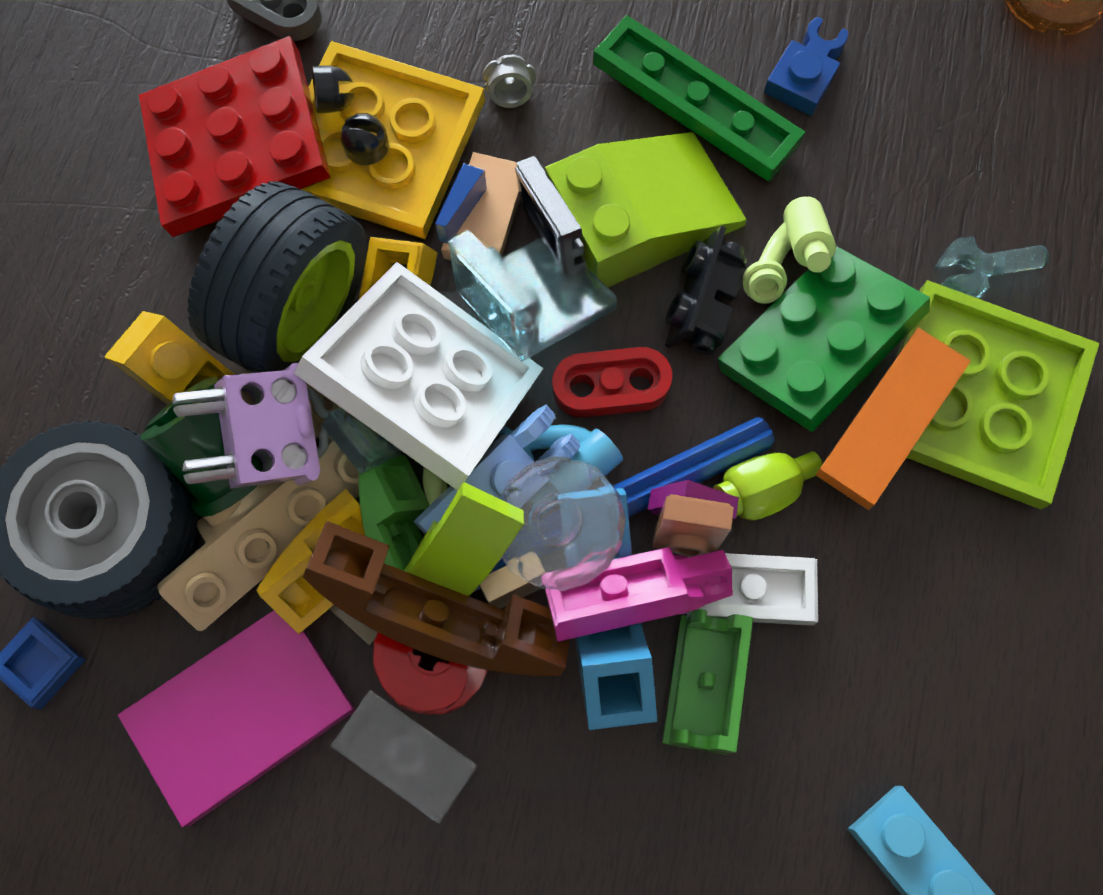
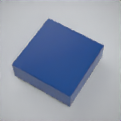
M32 617L0 652V680L31 708L42 709L84 663L86 658L43 620Z

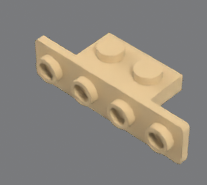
M350 420L336 432L332 439H329L326 453L319 458L321 473H319V477L316 480L301 486L295 484L294 480L258 485L247 496L231 507L213 516L202 517L198 520L196 527L206 543L158 584L159 594L197 631L205 630L265 577L293 539L335 497L345 489L348 490L354 499L359 496L360 461L367 456L387 455L362 424L356 420Z

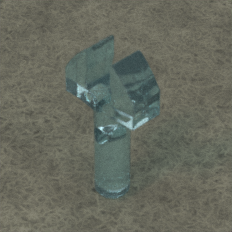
M974 236L956 239L935 265V269L950 267L954 264L961 265L968 270L973 269L974 271L969 275L948 276L942 286L975 298H981L990 289L988 282L990 276L1043 268L1049 262V252L1045 246L1037 245L986 253L978 249Z

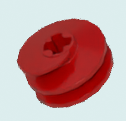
M379 632L375 637L373 645L375 673L385 693L404 709L425 715L448 714L468 703L479 691L486 678L488 670L451 661L448 664L437 662L433 671H426L420 667L422 656L414 655L416 649L401 644Z

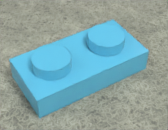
M894 786L847 828L901 895H995L903 786Z

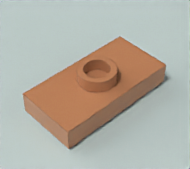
M670 494L666 496L655 526L652 548L663 549L671 547L673 553L691 557L718 551L731 531L734 507L728 503Z

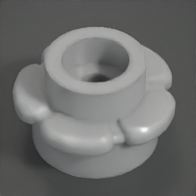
M504 55L486 65L483 71V80L486 81L484 87L491 100L498 106L504 108L518 107L526 103L531 97L532 86L536 83V72L532 65L525 64V60L522 57Z

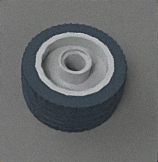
M89 420L62 424L57 428L52 427L47 432H41L34 439H29L25 442L26 444L19 447L16 453L7 459V463L0 468V575L12 588L28 600L68 616L86 619H108L127 616L131 612H139L143 608L151 606L154 601H159L162 598L157 589L158 584L196 552V543L199 541V530L196 525L198 520H200V516L188 505L191 493L140 439L141 435L113 423L92 422Z

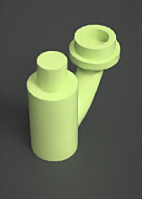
M799 197L787 205L783 213L784 223L768 241L759 261L750 265L744 272L742 278L744 291L754 301L762 304L772 303L783 294L787 284V276L781 264L791 248L797 262L808 267L813 272H822L830 266L831 258L836 250V243L823 207L815 198Z

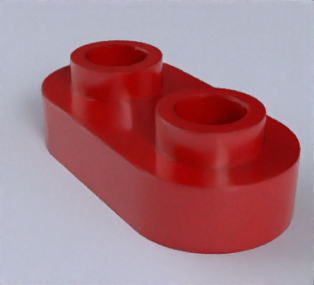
M647 347L578 353L566 357L557 365L552 378V393L556 404L563 412L579 418L648 411L658 407L666 399L672 383V369L668 360L660 352ZM635 377H644L649 380L651 387L646 390H637L630 384V381ZM577 383H586L593 391L588 396L580 397L575 395L571 388Z

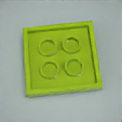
M927 280L920 289V292L930 297V312L904 337L896 357L919 327L970 359L971 362L906 458L1040 510L1052 504L1100 343Z

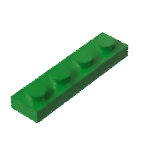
M628 15L619 22L593 51L594 66L767 182L771 181L801 145L805 134L804 130Z

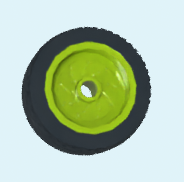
M270 181L267 184L262 183L260 186L254 187L253 190L246 192L223 215L222 220L218 222L217 227L212 231L203 252L199 256L198 264H196L195 272L191 279L192 283L189 288L187 301L189 325L196 338L216 353L252 373L283 371L293 363L299 364L302 356L351 308L362 280L367 253L365 231L362 225L351 216L300 188L282 182Z

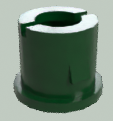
M217 377L205 379L185 392L215 389L214 385L220 379ZM217 400L176 405L170 402L145 427L147 430L141 434L140 439L191 493L188 505L200 517L213 516L237 503L258 485L230 489L229 479L194 484L186 483L183 476L185 474L227 469V466L183 471V463L186 460L225 456L219 413L178 417L173 408L179 405L217 402ZM252 455L251 463L253 467L262 472V460L258 456Z

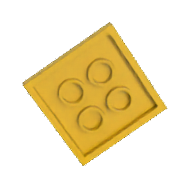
M331 41L319 66H336L346 71L353 83L339 85V93H353L354 98L343 111L317 113L312 79L308 88L331 178L305 187L302 190L341 209L346 214L426 239L485 103L484 88ZM356 113H369L376 116L386 129L389 149L385 157L375 164L359 165L352 162L345 154L341 142V131L345 121Z

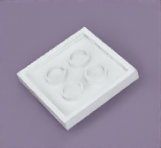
M396 262L302 356L294 374L458 491L543 368Z

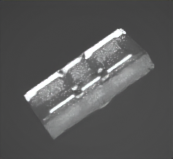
M369 690L331 744V747L438 824L442 822L478 768L477 764L371 690Z

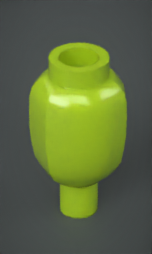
M814 451L795 459L785 453L761 455L730 467L724 474L723 482L715 485L713 489L739 497L736 517L749 521L758 520L779 512L795 502L802 492L803 482L815 477L823 463L819 455Z

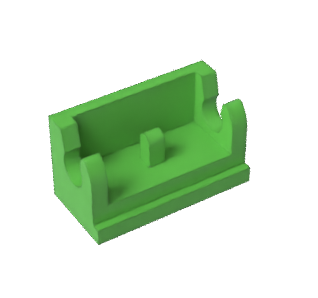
M696 609L690 612L688 618L685 615L680 616L662 744L728 755L737 751L753 617L733 614L728 616V618H716L707 616L708 612L706 610Z

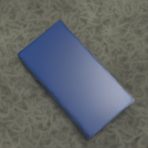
M463 163L435 223L440 242L449 244L487 190L485 170Z

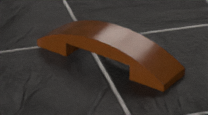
M326 521L303 578L332 604L357 621L418 651L474 668L529 676H561L566 669L570 639L557 641L549 608L513 594L503 610L385 564L384 561L390 545Z

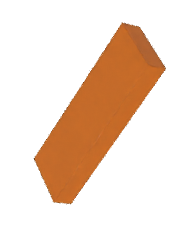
M918 327L815 475L869 511L882 495L971 360Z

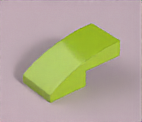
M463 482L439 523L436 521L432 522L404 571L470 596L499 562L523 527L524 510Z

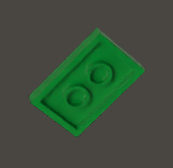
M836 246L835 253L831 258V264L826 270L813 272L808 269L717 358L720 372L810 432H813L930 312V297Z

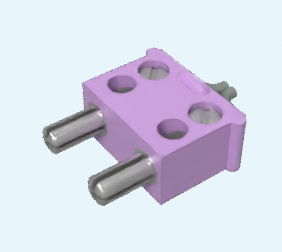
M298 363L291 364L283 371L223 376L214 385L215 389L175 393L172 401L174 405L217 400V402L175 406L173 410L178 417L219 413L225 456L186 460L183 463V471L227 466V469L183 475L184 479L188 484L229 479L230 489L294 480L295 484L300 486L312 482L321 473L319 458L328 449L330 433L340 428L338 413L326 410L321 397L314 390L307 388V383L294 374ZM241 391H245L252 396L253 405L245 403L241 397ZM309 399L312 401L316 413L321 418L331 421L324 425L320 431L318 448L316 446ZM252 455L258 456L262 460V472L253 467L251 463Z

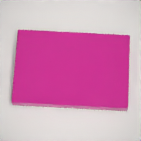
M273 610L119 713L118 717L181 827H190L354 713L356 709L307 632L304 630L298 634Z

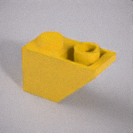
M142 311L104 356L167 405L173 401L175 393L185 392L205 379L211 377L221 379L223 376L235 375L168 318Z

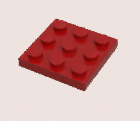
M291 36L139 94L160 223L172 237L221 220L224 217L223 215L231 209V206L240 197L262 183L267 184L270 181H277L303 189L331 178L300 52Z

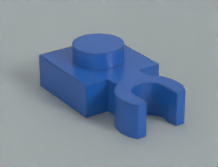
M818 16L809 23L803 45L791 40L769 76L764 89L765 94L810 116L815 112L837 74L840 62L836 61V59L842 54L848 38V30L842 28L836 39H822L818 33L823 19Z

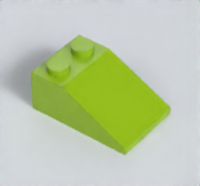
M694 132L596 144L545 167V172L582 228V237L579 239L584 245L585 253L581 255L586 262V271L583 272L595 293L688 252L695 241L703 242L720 226L726 228L725 234L745 226L747 221Z

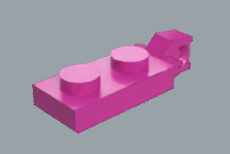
M671 547L550 573L543 577L545 593L558 642L687 613L706 604L733 596V572L724 550L688 557L687 555H673Z

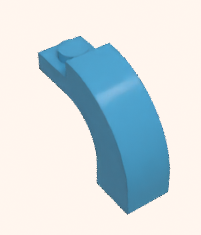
M624 488L560 495L567 570L632 555L627 496ZM642 623L576 637L579 672L589 730L658 722L652 657L644 636Z

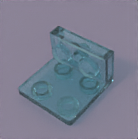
M469 230L448 240L456 291L521 362L617 308V296L587 267L586 271L571 277H567L566 274L563 275L542 238L503 258L495 248H486Z

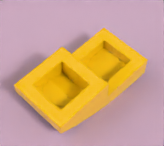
M347 489L335 497L303 528L282 552L256 589L259 596L298 634L334 605L303 578L326 521L365 536L360 504Z

